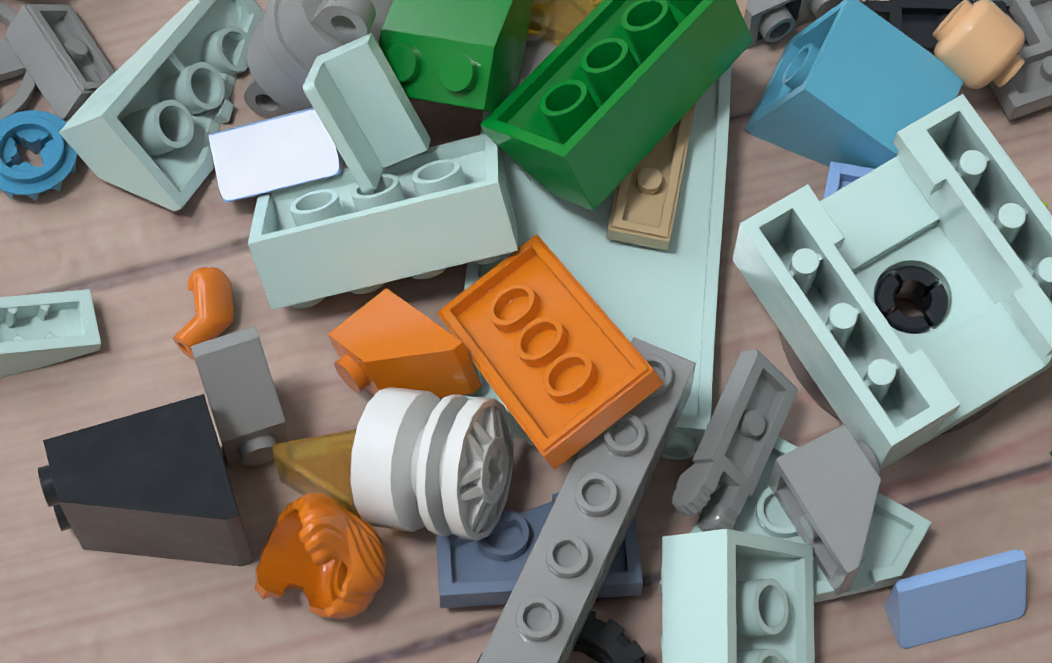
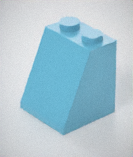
M843 0L789 40L744 130L757 138L830 167V162L833 161L876 169L897 156L899 150L893 143L896 133L955 99L963 81L940 59L859 0Z

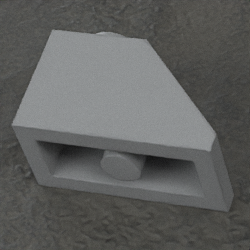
M256 326L191 346L229 468L242 463L246 466L261 465L276 458L280 451L291 448L286 421Z
M845 424L777 458L768 482L769 487L804 543L813 545V557L837 596L849 590L860 567L881 482L879 463L873 451L864 441L856 442Z

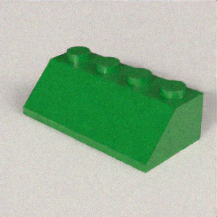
M602 0L480 126L491 140L549 193L594 211L639 162L652 151L655 145L693 107L718 78L731 67L734 61L750 46L753 39L736 0Z

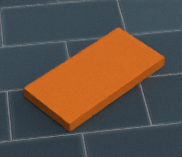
M538 235L533 236L519 247L518 251L510 254L437 312V315L449 331L464 343L472 362L554 470L664 385L650 364Z

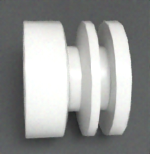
M394 387L379 390L365 407L357 426L351 453L350 482L353 501L362 521L368 522L373 527L409 532L426 527L427 530L438 536L447 537L454 534L461 539L474 541L489 536L499 522L503 512L513 472L514 443L511 421L505 406L494 398L478 397L470 400L464 395L454 394L443 397L441 400L430 391Z

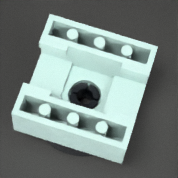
M963 94L898 131L893 141L899 150L895 158L821 201L818 200L807 184L740 223L732 260L777 325L783 351L795 376L806 391L822 407L838 417L847 426L856 442L862 440L871 448L879 463L880 471L938 435L961 429L978 420L994 408L1007 393L1052 367V215ZM905 298L914 301L921 308L923 316H907L899 310L893 312L895 307L894 300Z

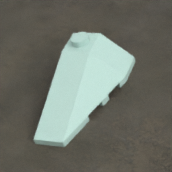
M190 0L92 93L59 133L99 179L169 210L177 211L182 209L213 170L214 160L209 134L219 131L221 124L229 122L234 108V104L229 100L238 74L247 69L246 49L254 28L263 16L264 11L255 0Z

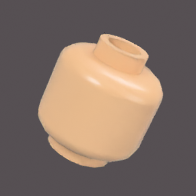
M963 0L945 17L932 34L938 40L934 56L949 67L963 81V85L970 90L983 88L991 81L997 87H1002L1018 72L1025 62L1018 55L1025 41L1023 29L990 0H980L973 4L968 0Z

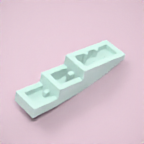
M90 289L0 297V378L39 369L100 350L101 340Z

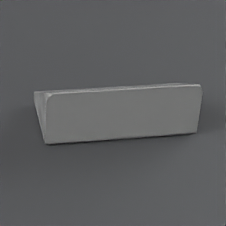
M23 4L6 30L5 36L55 115L63 120L71 119L92 93L115 73L69 4Z

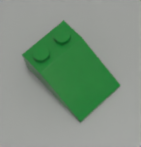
M393 0L381 30L379 47L408 99L493 112L519 86L533 0Z

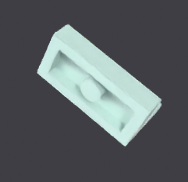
M372 33L316 57L303 84L304 93L363 193L377 188L384 168L428 150L431 138Z

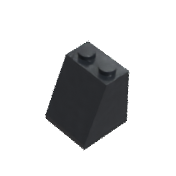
M204 394L43 440L49 465L39 467L38 476L48 507L53 506L61 531L72 528L83 550L240 567L254 563Z

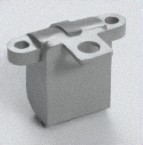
M269 0L263 16L254 28L246 49L247 64L252 74V79L244 93L246 104L255 113L268 119L313 108L304 93L303 84L316 57L370 33L378 41L393 0Z

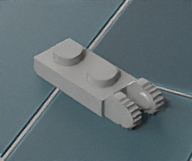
M758 349L741 351L692 459L695 464L680 475L676 484L677 489L673 491L674 495L671 497L673 500L672 504L684 516L696 515L698 511L701 512L703 509L697 521L699 523L698 527L702 532L733 529V525L737 523L736 518L740 516L747 498L753 496L798 392L797 387ZM717 484H719L721 487L715 491Z

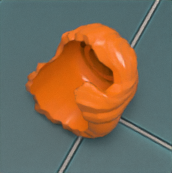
M307 493L287 504L286 508L283 509L277 518V523L269 532L268 539L261 549L260 563L255 571L256 584L254 590L259 593L262 599L271 597L278 599L285 595V589H300L304 592L309 602L310 612L327 618L345 619L354 617L370 607L375 594L384 584L386 574L385 547L376 531L368 522L362 521L361 518L342 507L333 498L322 493Z

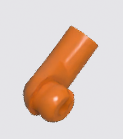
M215 267L198 268L189 276L187 286L188 290L193 291L196 315L173 336V341L178 348L193 360L195 359L191 346L218 338L231 325L235 317L232 283L221 269Z

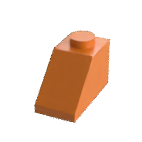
M387 288L328 333L339 356V359L334 362L335 369L342 380L356 393L365 389L374 396L379 390L394 387L430 391L437 397L443 398L454 394H473L482 386L464 343Z

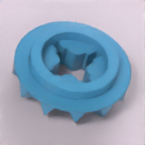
M29 110L11 114L0 120V190L10 199L16 195H27L36 201L40 193L49 189L60 192L62 181L69 174H76L77 153L59 133L66 124L60 117L45 111ZM21 144L24 149H29L34 154L39 152L43 166L38 168L37 166L33 167L27 161L22 163L17 145Z

